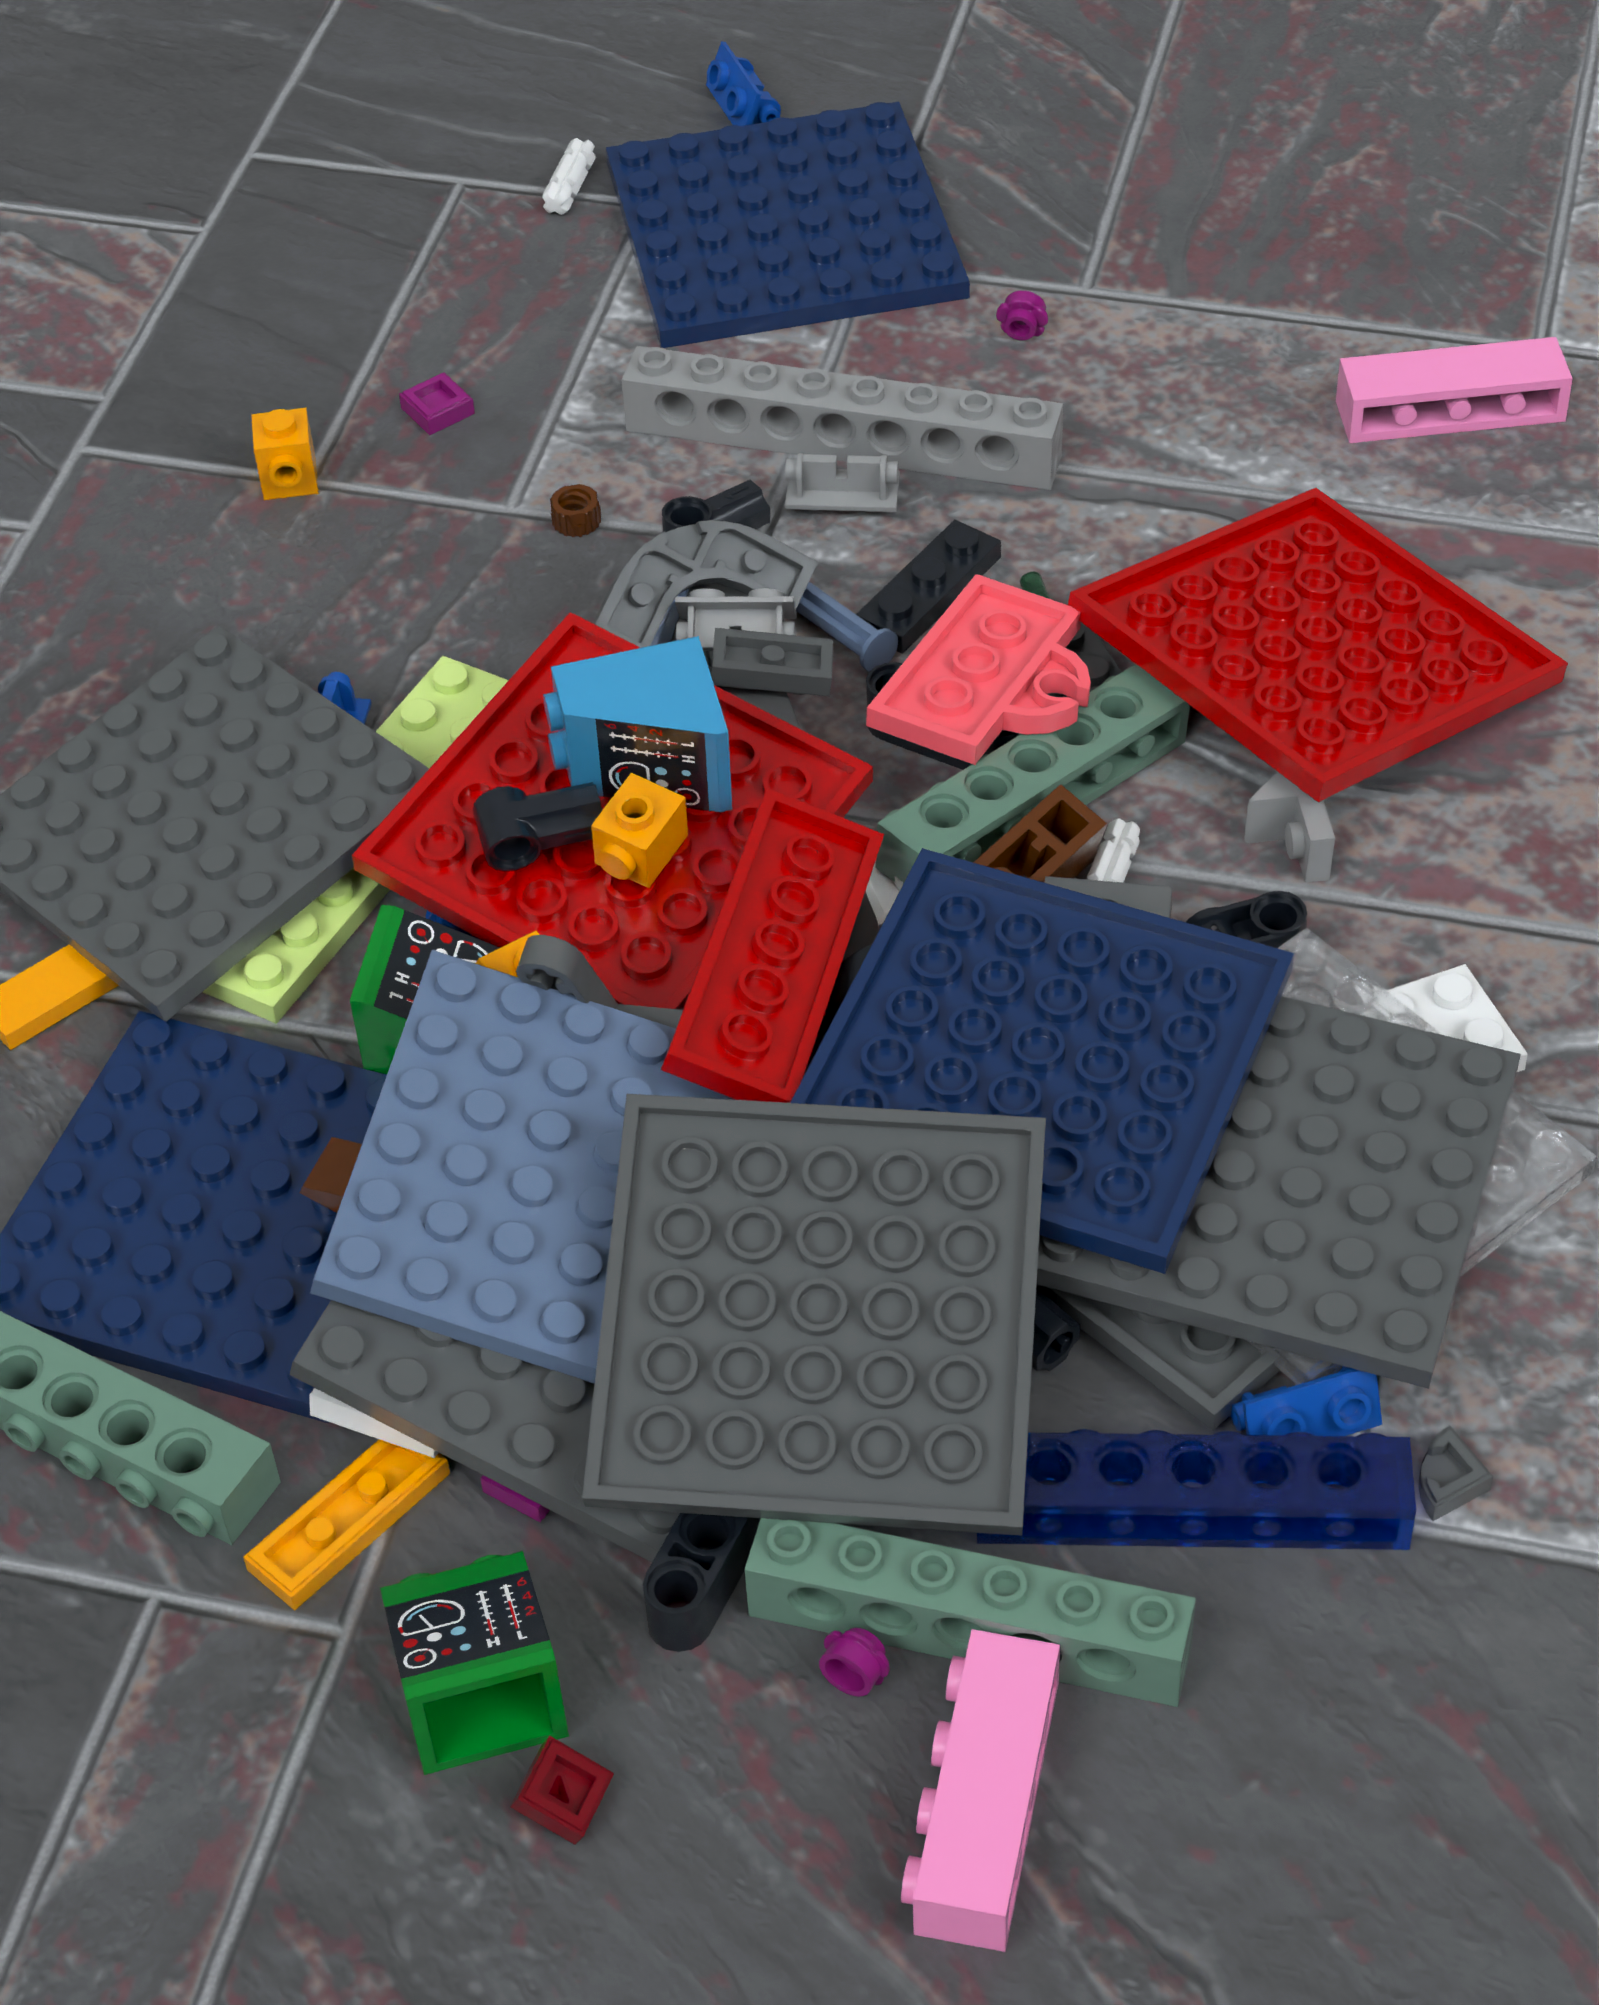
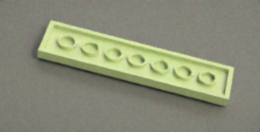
M442 656L376 732L430 769L508 680ZM354 868L351 869L205 989L203 993L277 1024L390 889L355 871Z

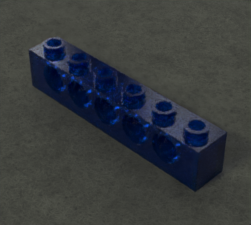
M1088 1429L1075 1430L1069 1433L1028 1432L1022 1536L977 1533V1544L1410 1550L1416 1516L1410 1437H1386L1378 1433H1364L1355 1437L1314 1436L1306 1432H1293L1284 1436L1242 1435L1233 1431H1221L1212 1435L1170 1434L1161 1430H1150L1141 1434L1099 1433ZM1051 1480L1058 1482V1484L1044 1485L1038 1482ZM1122 1481L1131 1485L1117 1486L1111 1484V1482ZM1194 1482L1203 1486L1190 1487L1182 1483ZM1258 1483H1266V1484H1270V1485H1272V1486H1274V1487H1273V1488H1263V1487H1259V1486H1257V1485H1255V1484H1258ZM1329 1484H1337V1485L1344 1486V1487H1346V1488H1345V1489H1336V1488H1332V1487H1330V1486H1328V1485H1329Z

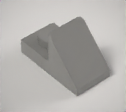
M1276 772L1249 800L1244 840L1246 843H1258L1285 839L1289 859L1299 860L1305 883L1330 880L1335 836L1324 800L1317 802L1279 772Z

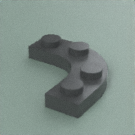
M698 521L696 524L679 527L668 532L664 531L645 543L618 572L593 624L640 648L648 647L651 645L669 606L678 594L694 585L715 583L739 590L746 595L754 589H776L782 591L784 596H794L795 607L797 608L818 562L754 528L728 521Z

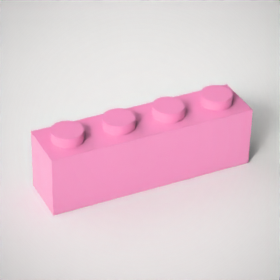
M1556 337L1340 358L1336 404L1349 443L1566 422L1573 378Z
M971 1629L966 1657L953 1655L946 1686V1700L956 1702L952 1721H938L932 1748L931 1765L941 1767L937 1789L924 1787L917 1816L916 1833L926 1835L922 1858L909 1855L902 1883L901 1903L913 1905L914 1935L1006 1952L1059 1684L1060 1644Z

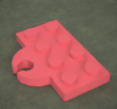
M975 574L868 705L866 726L976 765L1002 730L1024 735L1048 734L1071 726L1078 719V707H1088L1091 684L1087 665L1075 652L1066 648L1081 628V622L1079 621L1080 612L1072 606ZM1059 693L1067 697H1053L1047 694Z

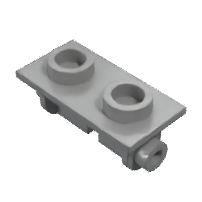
M798 453L797 458H786L785 476L788 486L785 509L896 512L900 481L898 461H888L887 455H848L847 470L837 469L836 455Z
M696 589L690 592V597H675V604L680 619H688V622H677L676 641L699 636L703 651H713L715 628L795 635V621H784V619H797L794 596H784L782 591L776 589H754L749 591L748 596L725 597L723 591L716 589Z

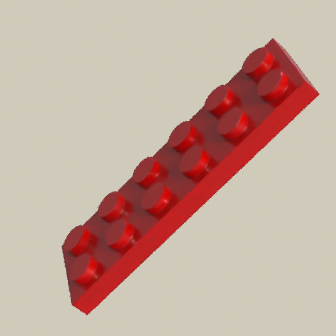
M766 788L662 1064V1071L735 1100L791 1102L803 1079L884 837L883 833Z

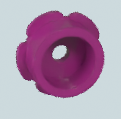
M1030 291L1012 292L1006 297L1005 302L997 308L996 318L1001 322V329L1016 340H1028L1033 336L1038 337L1042 335L1045 329L1044 326L1048 323L1045 302L1040 296Z
M851 1628L843 1634L840 1631L834 1630L825 1637L824 1647L826 1651L819 1660V1667L824 1677L840 1691L852 1696H865L874 1685L882 1684L884 1677L888 1676L890 1665L885 1656V1647L871 1632L862 1628Z

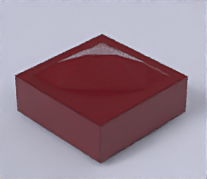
M549 1736L542 1743L510 1807L576 1845L584 1837L614 1773Z

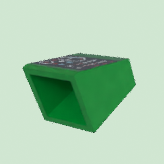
M381 905L350 998L363 1069L387 1075L432 950L476 964L478 958L500 947L399 907Z
M523 1551L505 1556H483L473 1561L470 1565L435 1574L417 1573L404 1578L399 1583L380 1587L424 1775L540 1745L549 1736L557 1740L569 1737L556 1660Z

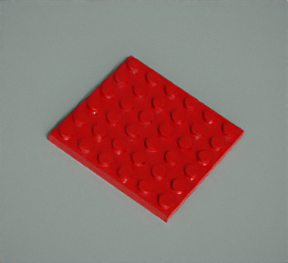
M1317 488L1308 490L1071 591L1068 601L1069 606L1080 612L1079 621L1092 632L1103 638L1133 663L1153 676L1175 695L1203 714L1217 727L1224 730L1259 759L1266 762L1317 802L1561 683L1568 662Z
M570 612L352 854L354 870L482 941L501 948L534 931H537L540 935L552 936L567 941L583 954L618 1004L683 1010L766 788L844 817L873 782V766L714 685L729 732L732 810L715 812L686 808L688 836L650 888L630 879H617L608 874L600 865L595 864L593 839L541 850L540 855L533 863L518 870H495L488 865L485 859L473 814V805L478 797L497 787L510 786L519 788L525 792L526 796L571 787L566 768L555 770L548 742V734L558 732V730L550 731L543 700V694L554 692L551 666L640 648ZM599 796L602 810L611 800L610 797Z

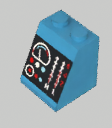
M699 636L551 666L554 692L543 694V700L550 731L558 730V732L549 733L548 742L555 770L566 768L571 787L593 782L596 785L599 796L612 798L630 773H633L686 798V808L715 812L732 810L729 732Z

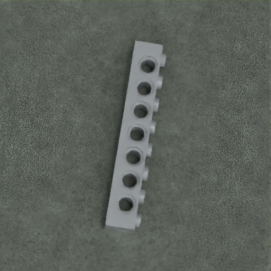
M636 346L621 380L626 431L795 455L798 453L836 455L838 461L847 462L848 455H887L888 461H898L899 469L1045 490H1051L1062 457L1063 403L1042 401L1037 398H1020L978 390L968 391L932 386L926 383H909L879 379L874 376H857L828 372L821 369H805L763 361L754 362L718 357L712 354L702 355L666 350L660 347L650 348Z

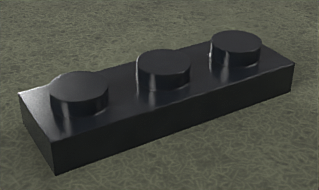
M954 519L856 615L877 630L887 628L893 631L898 637L896 651L903 654L944 614L975 574L983 576L1001 558V540Z

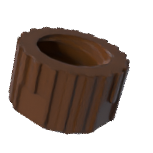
M582 484L564 486L555 491L550 498L552 525L558 533L564 534V536L582 537V535H589V533L594 532L601 523V508L597 499V492L591 487Z

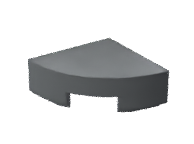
M1451 1426L1446 1427L1430 1442L1420 1469L1419 1494L1426 1513L1432 1521H1435L1490 1491L1493 1475Z

